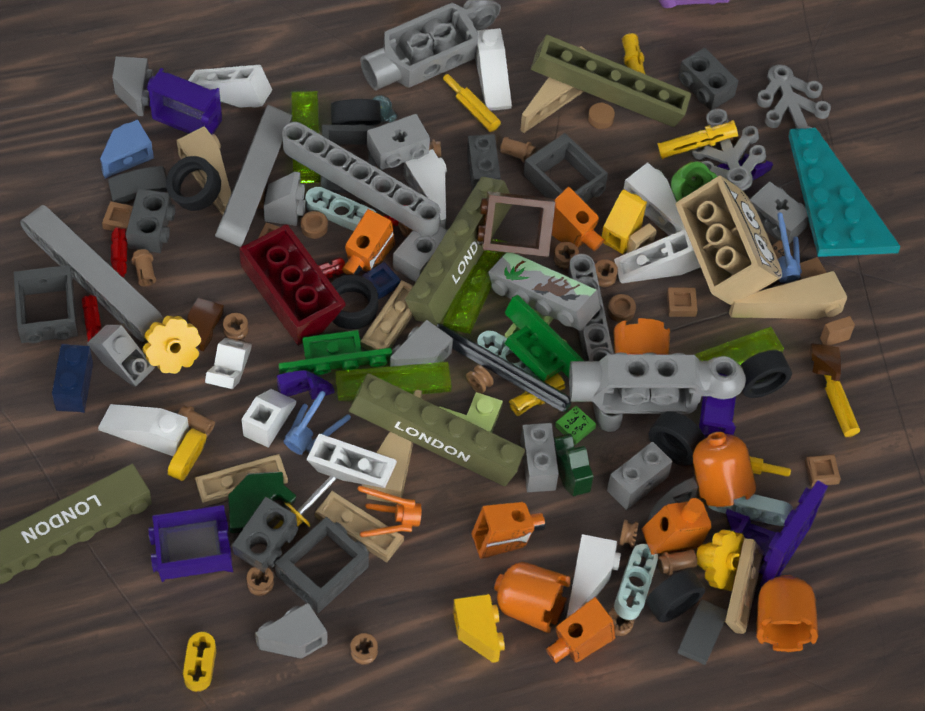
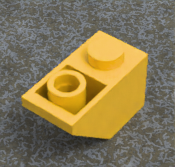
M623 189L603 226L602 237L605 239L603 243L624 255L629 236L642 228L647 202L642 200L640 196Z
M490 594L454 599L453 615L458 639L492 663L499 662L500 651L505 650L503 633H497L495 623L499 622V612L497 604L492 605Z

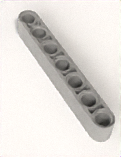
M269 104L267 105L215 237L238 247L242 246L282 144V130L285 125L290 123L291 114Z
M291 122L284 126L282 130L283 150L289 157L420 235L432 236L440 229V207L437 203L305 125Z
M41 205L20 220L25 233L58 265H70L73 279L90 295L96 296L97 301L139 341L144 342L146 340L145 332L150 329L153 322H163L164 318L151 303L45 205Z
M576 254L570 260L568 277L596 289L601 308L593 316L594 319H591L581 331L578 330L584 361H600L607 354H613L596 268L593 259L589 255ZM592 402L598 427L606 432L616 431L620 428L623 413H614V416L607 415Z

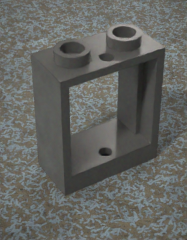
M364 124L322 125V136L335 144L367 145V130L376 128V126ZM369 152V164L375 167V161ZM321 176L322 188L334 193H350Z
M566 133L525 160L523 176L546 198H553L555 200L563 192L545 172L564 159L589 181L575 191L585 203L593 197H599L606 189L608 173Z
M70 265L13 272L17 326L21 343H39L52 339L66 340L70 337L78 336L74 284ZM66 291L68 319L27 324L25 295Z
M326 516L275 562L276 576L306 604L309 603L311 608L318 614L369 567V552L360 541H353L340 523H333ZM325 536H328L351 556L353 560L320 589L294 564Z

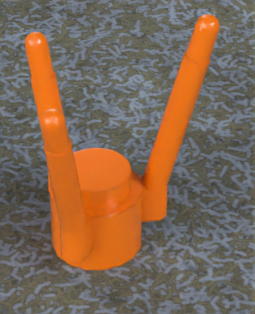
M358 487L360 492L398 503L396 507L369 503L365 507L366 509L395 513V522H400V525L362 531L360 532V537L400 531L412 532V526L419 527L422 511L421 503H415V500L404 499L372 488Z

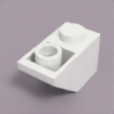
M272 389L256 396L242 418L243 436L269 448L296 405V400Z

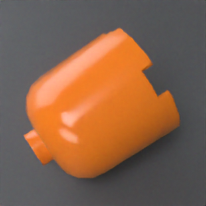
M638 318V324L626 325V321H622L615 326L614 354L622 352L628 355H642L644 353L669 355L670 328L665 329L663 322L654 319Z
M714 432L696 445L693 453V464L696 483L699 486L698 496L700 499H706V503L709 506L726 507L734 505L735 499L745 496L746 500L753 496L756 492V482L749 452L743 440L735 435Z
M518 562L508 568L505 574H499L494 590L498 591L497 602L502 613L550 633V623L557 625L567 602V598L562 596L564 586L570 587L571 581L570 577L530 563Z
M782 575L770 579L761 587L758 597L756 631L759 643L763 644L766 642L772 644L773 650L781 652L803 650V644L809 642L812 644L816 643L818 638L816 598L812 587L806 581L791 575Z

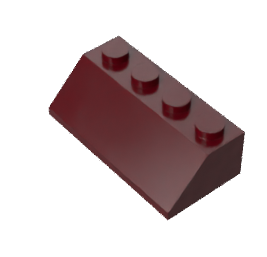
M288 224L239 248L241 267L298 346L302 344V338L318 336L323 333L346 306L345 301Z

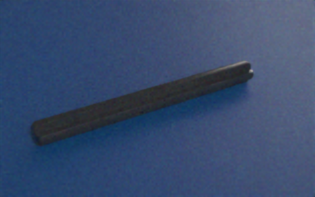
M438 323L436 327L453 338L452 349L562 412H566L571 406L570 396L444 324Z

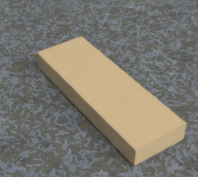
M401 280L361 339V347L369 351L392 348L413 316L405 301L413 285Z
M280 454L195 477L203 507L227 501L228 495L249 473L283 472L284 484L288 483Z
M333 491L330 492L315 511L316 518L322 521L327 516L333 523H340L353 541H360L369 552L385 562L389 561L404 541V536L398 532L360 537V532L389 526Z
M744 538L725 620L734 633L745 634L764 553L754 539Z

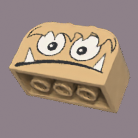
M720 175L675 203L712 295L732 305L734 300L753 295L782 277L780 264L761 219L752 202L736 185Z

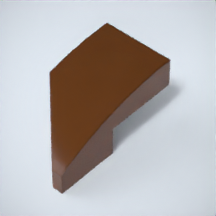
M198 298L188 314L187 322L197 328L198 335L201 338L198 348L204 352L213 338V329L223 315L224 305Z
M811 343L809 355L811 360L814 361L812 372L829 375L831 380L839 381L841 375L839 347Z

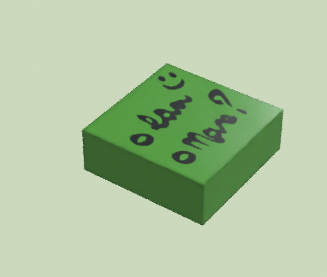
M575 406L556 421L555 427L563 435L570 433L573 436L574 445H576L595 429L596 423L579 407Z

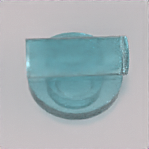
M382 95L374 97V100L380 101L381 122L386 120L389 122L395 121L397 114L392 109L390 99Z

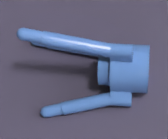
M779 212L777 216L785 255L778 258L782 270V277L779 279V282L790 283L798 280L802 273L799 238L796 236L793 238V256H791L783 214Z
M324 391L319 393L306 415L305 412L308 405H302L291 429L285 436L284 444L296 454L302 455L305 450L310 453L316 441V438L312 440L313 432L306 426L324 398ZM347 414L325 430L322 435L330 436L350 420L351 416Z

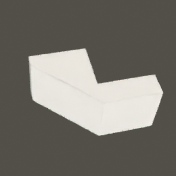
M224 338L219 342L214 366L207 371L205 383L233 389L240 382L252 344Z

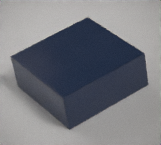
M385 262L362 275V277L371 281L377 289L378 300L394 291L401 282Z

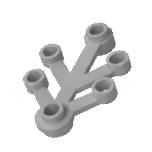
M775 65L769 69V85L765 90L758 93L757 104L763 108L770 107L774 94L778 89L781 90L783 96L774 110L769 111L766 115L765 123L768 127L777 128L787 108L797 129L812 128L807 125L800 107L814 113L820 119H825L829 116L831 106L828 102L819 101L815 103L794 93L792 90L793 87L805 92L809 98L816 99L822 91V85L819 82L810 81L807 83L794 77L792 70L785 65Z
M723 109L711 110L706 117L707 124L711 127L729 122L727 113ZM748 126L743 129L742 136L734 148L729 138L719 141L722 151L707 145L692 150L695 159L702 160L707 157L727 164L729 170L716 167L711 161L702 162L710 171L714 172L717 176L721 175L742 191L751 186L753 182L751 172L756 164L766 159L765 148L761 145H755L751 147L749 151L750 156L742 166L739 165L738 161L749 144H754L759 140L758 129L754 126Z

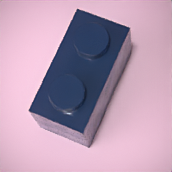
M61 344L52 390L56 411L85 413L93 369L90 346Z

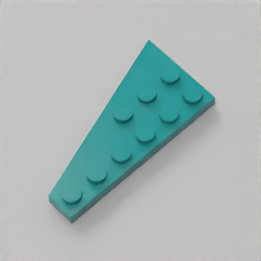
M816 128L790 129V145L817 256L899 253V243Z

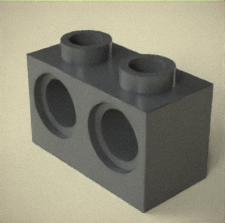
M706 48L681 61L678 78L685 87H688L696 95L699 102L705 104L710 110H714L735 97L738 80Z
M495 134L468 136L467 161L471 191H473L481 176L501 180Z
M138 189L126 231L128 249H146L149 252L161 253L163 243H168L170 228L168 223L173 221L175 217V205H172L171 197L168 193Z
M265 497L233 543L234 555L265 573L269 565L273 567L282 554L280 549L286 541L291 542L298 531L296 515ZM278 519L284 522L278 529H272L268 526L272 520ZM256 544L267 546L266 550L262 553L251 551L252 547Z

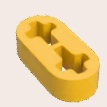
M193 428L188 431L169 464L168 476L180 481L187 477L204 448L207 438L205 433Z
M198 632L193 634L188 641L183 678L186 687L191 691H203L207 689L212 681L216 644L213 636L209 633ZM201 642H205L207 645L203 652V658L198 657L197 647L200 646ZM197 666H201L202 677L199 678V681L195 682L191 675H195Z

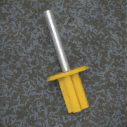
M333 475L298 510L294 509L289 503H285L291 509L290 512L296 515L297 527L302 522L310 527V523L302 515L336 480ZM280 521L273 529L280 528L284 522Z

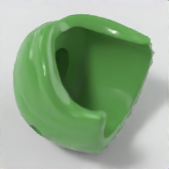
M702 162L687 163L673 175L671 180V190L676 202L718 176L710 171Z

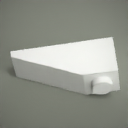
M501 29L477 31L478 44L475 60L484 105L490 111L511 109L509 79Z
M261 65L195 70L188 80L210 90L219 88L221 102L240 108L263 106L272 92V88Z
M432 149L429 150V154L424 155L420 159L404 162V178L413 190L439 205L440 226L445 228V173L447 168L444 160L441 157L438 158Z
M646 163L625 180L624 189L640 196L642 200L647 202L644 215L670 236L685 229L675 205L676 200L673 192L660 170Z
M685 229L614 259L618 267V276L621 283L678 276L700 268Z
M110 404L98 429L174 456L189 431L187 417L161 408Z
M318 434L307 458L308 462L317 472L328 476L333 475L335 478L343 481L381 488L386 487L397 463L395 459L322 434Z
M582 534L566 618L600 593L609 582L612 570L618 571L621 553L615 552L617 541Z

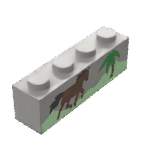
M507 252L488 272L492 289L498 295L511 299L515 295H519L532 309L537 310L541 315L550 316L560 321L563 325L571 326L580 331L601 309L596 289L515 253Z

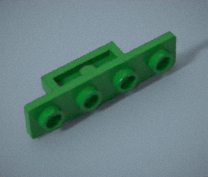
M519 295L512 297L505 314L520 330L508 336L504 344L543 382L560 371L569 378L570 362L584 360Z
M358 330L302 338L305 360L279 363L278 371L279 375L302 370L310 373L314 372L315 375H324L330 373L332 369L342 368L343 371H352L358 369L361 365L368 364L371 367H381L391 361L392 350L391 348L362 352Z

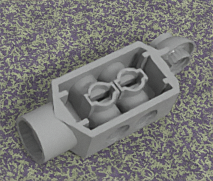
M468 0L463 8L450 3L385 31L384 47L364 55L360 59L361 68L367 82L374 90L381 89L394 82H399L410 88L475 59L478 44L477 31L484 30L494 23L500 13V5L493 0Z
M620 352L607 354L600 361H571L569 394L570 402H594L603 413L662 414L672 411L680 414H690L697 409L701 396H712L723 400L737 396L745 387L746 377L742 367L730 357L725 356L715 357L708 361H700L695 355H686L684 353H674L672 355H657L655 353L628 355ZM719 373L725 374V375H727V376H726V377L721 376V375H719Z

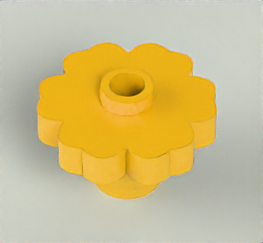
M166 316L162 323L153 322L150 329L145 332L144 336L148 343L143 346V352L146 355L147 361L152 366H157L162 373L176 374L182 366H192L194 360L199 356V351L196 348L201 343L198 330L194 325L187 324L181 316Z
M723 529L719 533L714 534L712 542L702 544L698 548L696 553L697 564L706 571L705 579L711 587L727 591L733 590L745 538L742 533Z

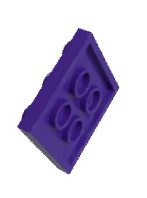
M817 480L812 489L806 487L798 501L799 505L796 510L792 509L787 516L781 533L777 532L769 545L770 549L764 558L765 562L759 571L763 575L759 584L760 587L770 579L780 576L808 533L828 488L826 484Z

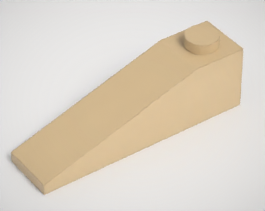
M549 77L523 112L520 130L523 133L527 132L584 91Z
M204 126L177 139L178 155L181 159L188 156L204 158L219 172L221 191L213 203L223 215L231 196V190L220 153L221 144L215 134L211 135ZM203 170L192 172L200 186L204 188L207 174Z
M831 271L758 291L748 297L734 300L730 307L729 315L731 318L819 319L826 316L834 317L843 311L847 296L835 272Z
M416 390L413 395L422 398V391ZM389 432L377 451V454L397 461L386 487L381 488L362 484V486L402 498L413 442ZM367 494V499L377 500V501H383V502H389V503H394V502H391V501H388V500H385V499L378 498V497H375V496H372V495Z

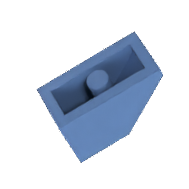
M138 120L125 123L112 131L100 158L102 173L105 179L154 158L152 142Z

